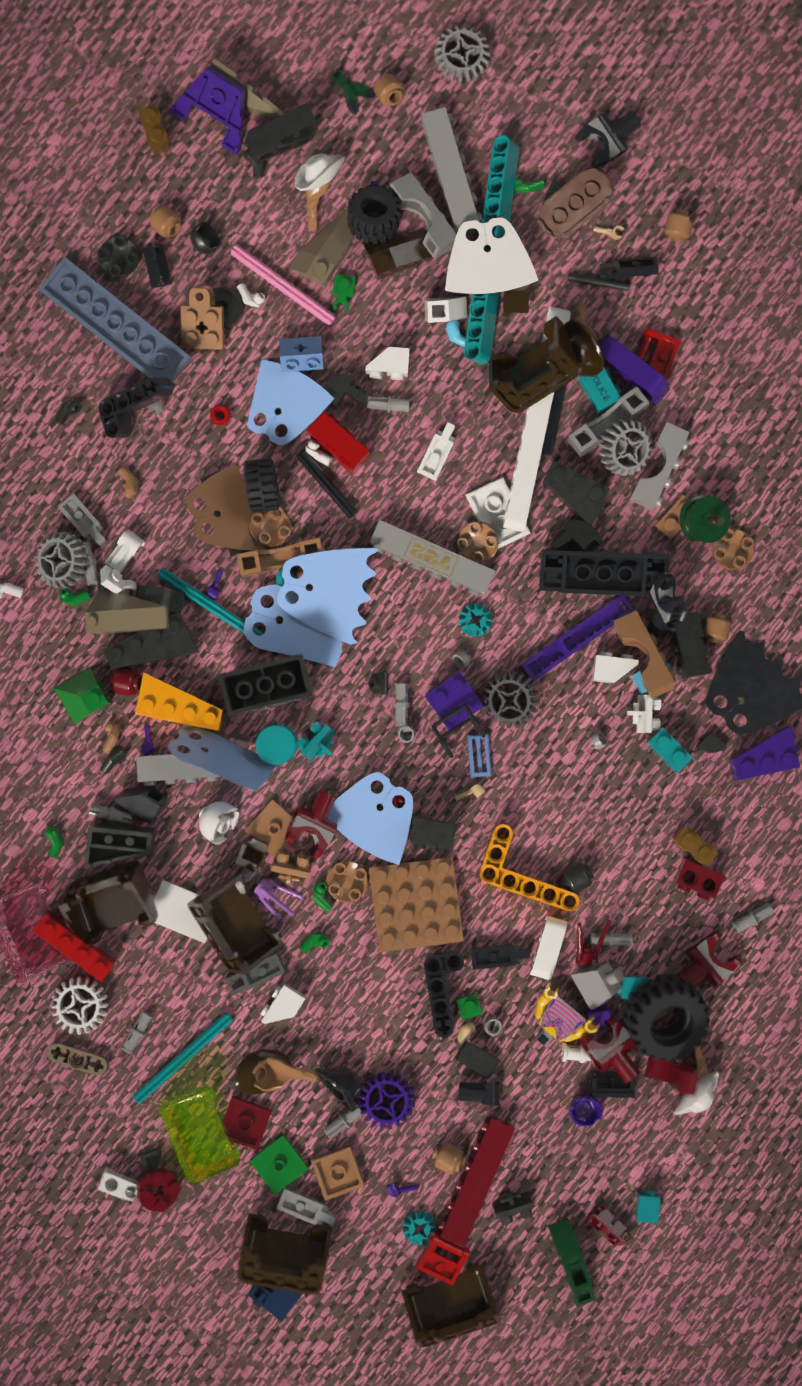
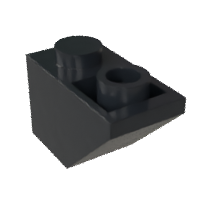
M142 786L124 789L115 799V802L136 815L140 820L151 824L161 811L168 796L152 786Z

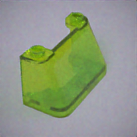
M208 1084L156 1103L182 1173L190 1186H195L240 1165L238 1159L241 1157L236 1146L232 1148L231 1144H229L215 1109L214 1099L217 1098L213 1087H209Z

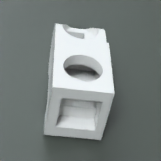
M106 1167L99 1182L98 1190L118 1198L135 1201L138 1181Z

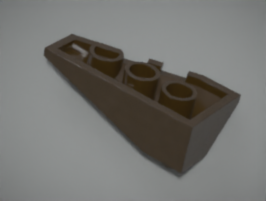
M427 232L393 234L390 240L386 238V242L381 243V241H378L377 244H373L370 241L369 243H364L363 241L362 244L377 281L433 259L422 243Z

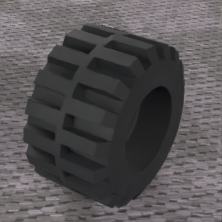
M368 185L365 189L359 188L358 192H354L351 199H349L347 225L351 234L356 235V239L359 241L363 239L364 243H369V241L373 242V244H377L378 241L384 243L386 238L390 240L393 234H396L398 231L401 208L398 198L394 197L395 194L392 191L388 192V188L383 187L381 189L379 185H375V187ZM378 212L383 216L372 218L365 215V213Z
M272 458L245 461L244 478L250 510L253 513L279 510V488L275 464Z

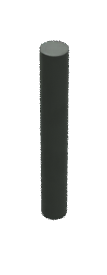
M570 272L567 280L629 291L631 283L600 279L599 277Z

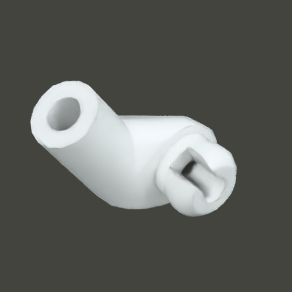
M244 283L236 287V291L244 304L254 307L263 305L265 301L263 293L250 294Z
M310 440L305 447L306 452L317 461L329 466L333 457L319 450V443L317 441Z
M11 583L0 584V599L3 597V593L21 597L22 587Z

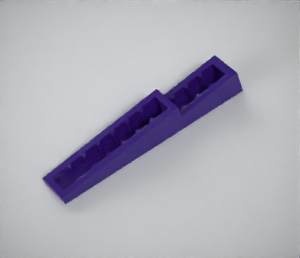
M620 595L518 667L526 678H531V684L614 625V620L632 613L635 609L625 595ZM619 602H622V603L625 604V606H626V611L623 609V607L621 606V604H620Z

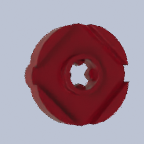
M158 1168L153 1171L148 1170L137 1182V1198L145 1209L162 1213L177 1199L180 1185L175 1175L166 1168ZM160 1185H162V1191L160 1193L154 1194L155 1191L153 1190V1188L155 1186L160 1187Z

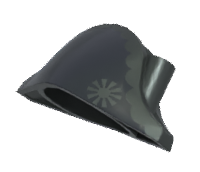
M337 1066L327 1070L316 1068L314 1071L317 1073L320 1081L350 1112H353L355 1109L354 1099L362 1092L360 1087H358V1078L355 1072L346 1066Z

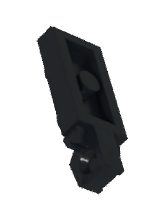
M654 256L614 259L613 263L599 264L600 279L610 280L616 277L630 278L632 276L648 277L657 275L659 272L656 257Z
M518 944L471 948L473 970L515 966V964H520V959L530 958V949H519Z

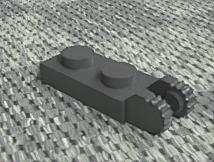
M277 952L267 957L247 974L236 973L225 978L226 983H231L242 977L244 984L230 991L232 995H235L285 973L286 969Z

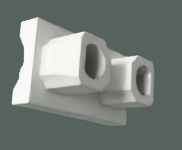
M648 694L638 695V702L633 703V711H627V715L633 716V724H637V733H652V731L660 729L661 721L658 718H652V710H660L661 699H651Z

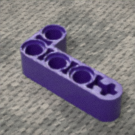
M606 334L600 340L599 344L604 356V362L635 387L637 386L643 395L653 402V406H656L670 391L666 379L612 336Z

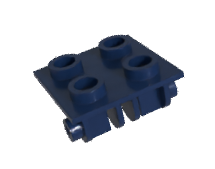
M255 1285L248 1296L253 1299L252 1303L255 1306L259 1307L261 1305L282 1322L303 1293Z

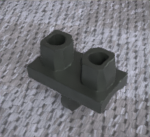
M507 1188V1195L499 1197V1201L492 1203L496 1218L500 1219L503 1225L512 1223V1215L519 1212L523 1219L532 1217V1208L534 1207L529 1191L521 1194L518 1191L511 1194L510 1188Z

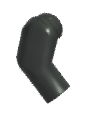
M123 746L115 747L114 751L110 752L101 765L100 770L105 774H109L114 765L126 758L127 751Z

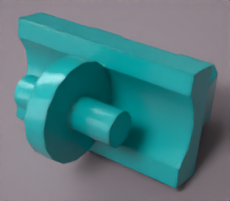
M316 721L310 729L316 736L311 741L303 736L297 742V745L302 750L300 753L310 761L316 755L321 758L325 753L329 756L333 754L329 748L334 744L331 739L336 733L328 725H323Z

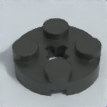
M225 286L213 288L215 292L214 306L227 304V311L224 312V330L235 326L240 321L243 315V303L240 295L234 289Z

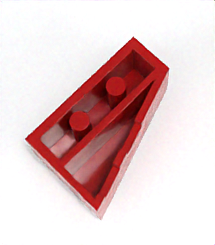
M323 412L306 430L307 434L354 476L370 459V450L362 442L359 443L347 428L343 429L338 425L339 421L332 414L327 415Z

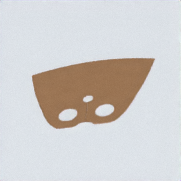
M236 464L217 472L189 493L186 498V504L189 512L195 517L194 528L200 540L211 545L232 549L264 550V546L259 544L250 532V519L254 513L250 510L246 486ZM196 498H202L205 501L206 508L199 511L194 507V500ZM214 511H220L221 516L216 517ZM204 523L213 525L214 533L208 536L203 533L202 525Z

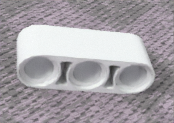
M547 915L545 918L546 924L542 929L539 939L540 944L536 949L533 959V968L530 969V975L551 980L568 922Z

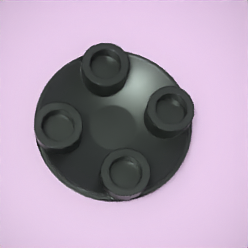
M122 235L109 238L97 251L101 269L107 275L114 278H123L130 275L139 263L137 246L132 240Z

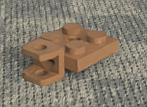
M211 285L195 286L189 293V305H181L182 348L220 350L225 348L224 306H214L215 292ZM201 321L204 322L205 326H208L204 333L198 329Z

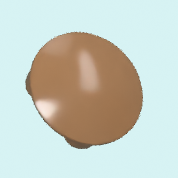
M279 507V510L254 513L250 519L249 528L252 537L259 544L266 547H276L288 539L291 533V522L288 515Z
M474 521L464 526L457 540V547L466 558L480 564L489 561L496 554L498 537L495 530L489 524Z
M729 528L720 540L713 542L712 553L714 559L720 566L726 569H741L748 565L753 558L754 540L742 530Z
M340 861L333 865L327 874V890L334 899L340 902L350 903L357 901L367 890V873L360 864L354 861Z

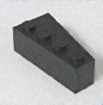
M179 613L169 618V628L140 631L102 650L110 668L113 670L199 653L187 625Z

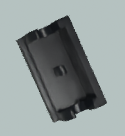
M591 1071L590 1094L592 1097L635 1098V1078L625 1084L616 1071Z

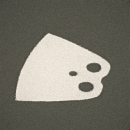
M492 218L487 223L473 220L466 221L460 226L450 256L445 291L487 294L516 289L538 281L530 257L517 232L505 218ZM501 225L504 227L505 235L502 238H495L492 235L494 226ZM468 229H477L479 237L476 241H469L466 238V231ZM485 245H489L491 247L490 252L484 251Z

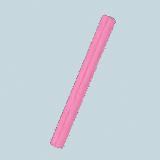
M237 244L232 248V256L327 325H331L334 322V314Z

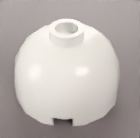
M220 801L204 807L199 814V830L202 835L215 845L223 843L227 839L224 837L230 826L234 829L238 822L239 812L236 811L238 809L227 802Z

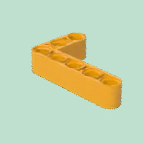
M506 824L495 826L480 867V878L485 883L566 911L577 909L580 900L572 891L502 868L513 832L510 826ZM499 828H507L509 832L507 838H498L497 831ZM495 847L500 848L502 852L501 857L498 859H493L490 856L491 849ZM486 868L494 869L495 875L492 879L484 878L483 872ZM509 874L513 875L515 878L514 884L506 886L503 882L504 877ZM529 881L533 882L535 885L534 891L526 893L523 889L524 884ZM548 888L553 889L555 892L554 897L550 900L544 898V891ZM568 895H572L575 899L574 904L570 907L564 905V898Z

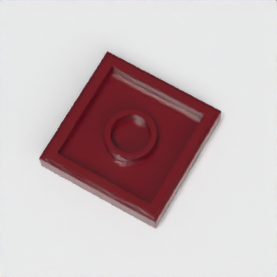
M232 1095L218 1137L258 1151L272 1109Z

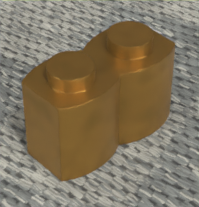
M154 104L140 108L139 118L146 132V139L151 151L155 155L170 151V141L164 129L163 120L158 108Z
M681 826L672 837L674 843L679 848L688 851L690 856L698 863L709 865L718 854L711 844L702 841L699 835L690 828Z

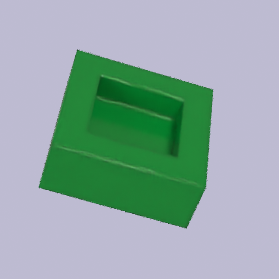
M476 993L456 999L462 1020L483 1014Z

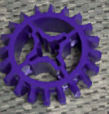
M382 1071V1078L379 1079L375 1073L373 1074L374 1082L370 1078L366 1079L369 1087L366 1085L361 1086V1089L366 1093L361 1092L358 1097L365 1100L359 1101L358 1106H365V1108L361 1109L360 1113H368L365 1117L366 1121H369L371 1118L374 1119L372 1121L373 1127L376 1126L377 1122H380V1129H383L384 1123L388 1124V1129L391 1130L393 1122H395L397 1127H400L399 1119L405 1123L407 1122L404 1114L412 1115V1111L408 1108L415 1107V1103L410 1102V1100L415 1099V1095L408 1094L413 1091V1087L405 1088L408 1080L405 1079L401 1083V1074H398L396 1079H394L393 1071H390L389 1077H386L385 1071ZM383 1084L394 1085L400 1090L389 1092ZM377 1087L380 1097L374 1103L369 1104V1096ZM383 1093L388 1098L389 1096L392 1098L390 1100V1107L381 1103L383 1101ZM404 1096L403 1108L399 1113H396L394 1103ZM385 1109L391 1117L380 1116L373 1110Z

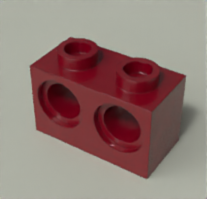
M683 858L674 882L678 883L677 888L689 892L690 889L698 892V897L709 901L710 897L716 899L725 875ZM689 870L692 871V881L685 882L683 878L684 873ZM706 879H711L713 882V887L710 890H705L703 887Z

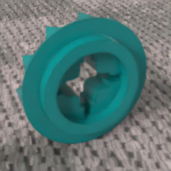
M473 603L467 605L459 615L460 628L465 634L472 637L484 635L492 625L491 612L482 604ZM470 612L475 614V616L484 615L479 620L481 628L475 623L467 624L472 620Z
M414 1211L403 1222L404 1236L413 1245L423 1246L427 1243L429 1235L432 1232L436 1233V1222L425 1211ZM415 1223L418 1225L425 1224L423 1228L424 1234L421 1232L414 1233L416 1230Z

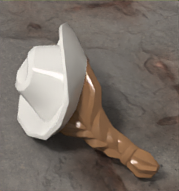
M313 155L300 166L295 176V187L300 191H306V206L308 207L307 213L309 215L307 227L312 232L317 229L318 201L326 193L330 182L335 179L337 172L344 163V156Z
M701 1046L693 1049L697 1061L696 1071L700 1073L696 1096L683 1094L682 1099L674 1110V1115L685 1114L691 1111L700 1113L709 1108L713 1102V1092L717 1087L719 1074L718 1071L708 1073Z

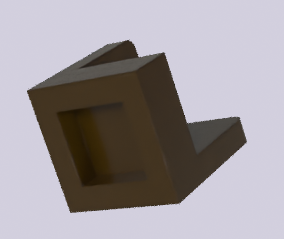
M504 291L503 316H511L512 313L529 312V292Z
M250 835L243 842L235 863L255 872L261 865L269 844Z

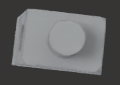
M608 962L583 966L571 975L590 1010H594L621 990L622 984L620 982L624 979L623 972L620 969L613 970Z

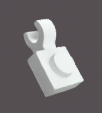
M107 565L101 569V585L115 594L121 592L129 595L128 589L136 591V583L132 580H122V575L117 570H113Z

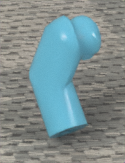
M457 320L449 321L446 324L449 340L465 347L466 336L460 333V323Z

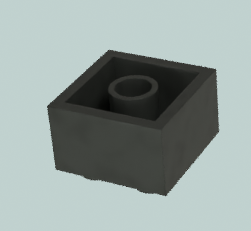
M414 816L410 843H414V848L426 849V846H432L434 851L447 853L448 849L452 850L456 823Z

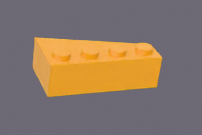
M143 673L135 714L221 731L224 710L149 674Z

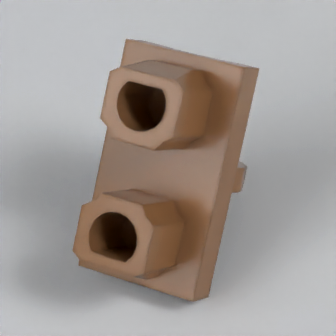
M279 850L276 859L273 861L271 871L278 872L279 879L286 880V886L290 887L291 881L299 883L300 877L309 878L311 866H309L308 855L298 854L297 863L289 862L290 852Z

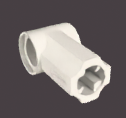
M129 529L121 535L117 542V547L105 561L107 565L119 573L123 571L131 558L138 554L137 551L141 545H145V541Z

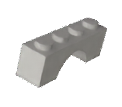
M409 173L391 182L388 192L392 191L395 194L394 197L398 198L400 210L415 212L424 220L427 226V234L422 243L432 257L436 259L451 251L457 232L449 225L444 214L438 210L432 198L424 191L419 180L415 179L412 173Z
M636 386L621 397L603 415L590 423H585L570 434L568 443L581 458L603 442L601 436L607 434L606 428L611 429V423H617L618 419H635L648 409L649 401Z
M669 422L664 424L655 443L663 454V468L658 475L652 478H640L631 494L630 501L651 511L655 506H660L664 497L661 495L663 488H668L673 477L669 475L672 469H677L681 458L678 456L681 450H686L690 439L687 438L690 432Z

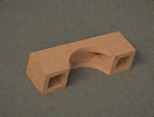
M320 538L282 548L256 550L236 555L240 575L248 577L283 569L284 563L291 558L322 552L323 549Z
M636 610L614 620V629L623 646L637 647L648 656L649 664L641 674L645 689L650 698L653 699L673 690L676 677L671 668L667 669L665 665L667 661L663 652H658L655 646L657 641L653 633H648L646 629L648 624L644 616L640 617Z

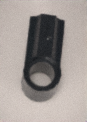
M459 1081L458 1101L480 1102L483 1105L490 1106L500 1105L501 1083Z

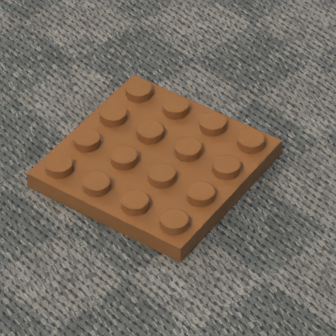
M453 857L369 868L379 953L464 942Z

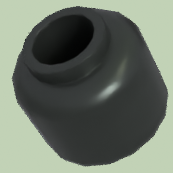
M577 862L564 869V878L561 880L567 890L572 889L574 893H579L592 885L594 876L587 863L583 865V863Z

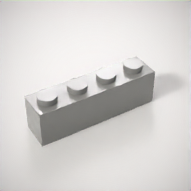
M173 754L136 757L138 782H143L144 786L156 785V781L165 780V784H178L177 779H186V783L199 782L198 778L207 777V782L220 781V776L183 762Z

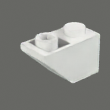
M466 296L424 299L425 320L428 323L467 318Z
M386 348L366 366V374H370L371 378L381 379L383 372H387V376H391V379L403 380V377H408L410 348Z
M600 652V655H595L592 681L615 683L637 666L639 660H634L633 655L621 654V658L612 657L613 653Z
M284 983L283 987L278 985L272 995L275 998L272 1005L267 1004L261 1013L264 1016L261 1022L266 1024L294 1017L306 996Z

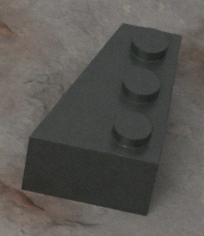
M305 103L260 127L250 129L245 143L255 164L312 142L318 124L308 103Z
M555 461L552 462L543 481V484L574 515L591 526L610 488Z
M92 822L88 826L85 868L151 854L154 849L155 828Z

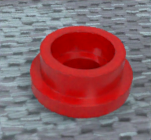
M216 405L210 412V419L215 425L224 426L230 421L231 412L225 405ZM223 412L224 418L218 419L217 413Z

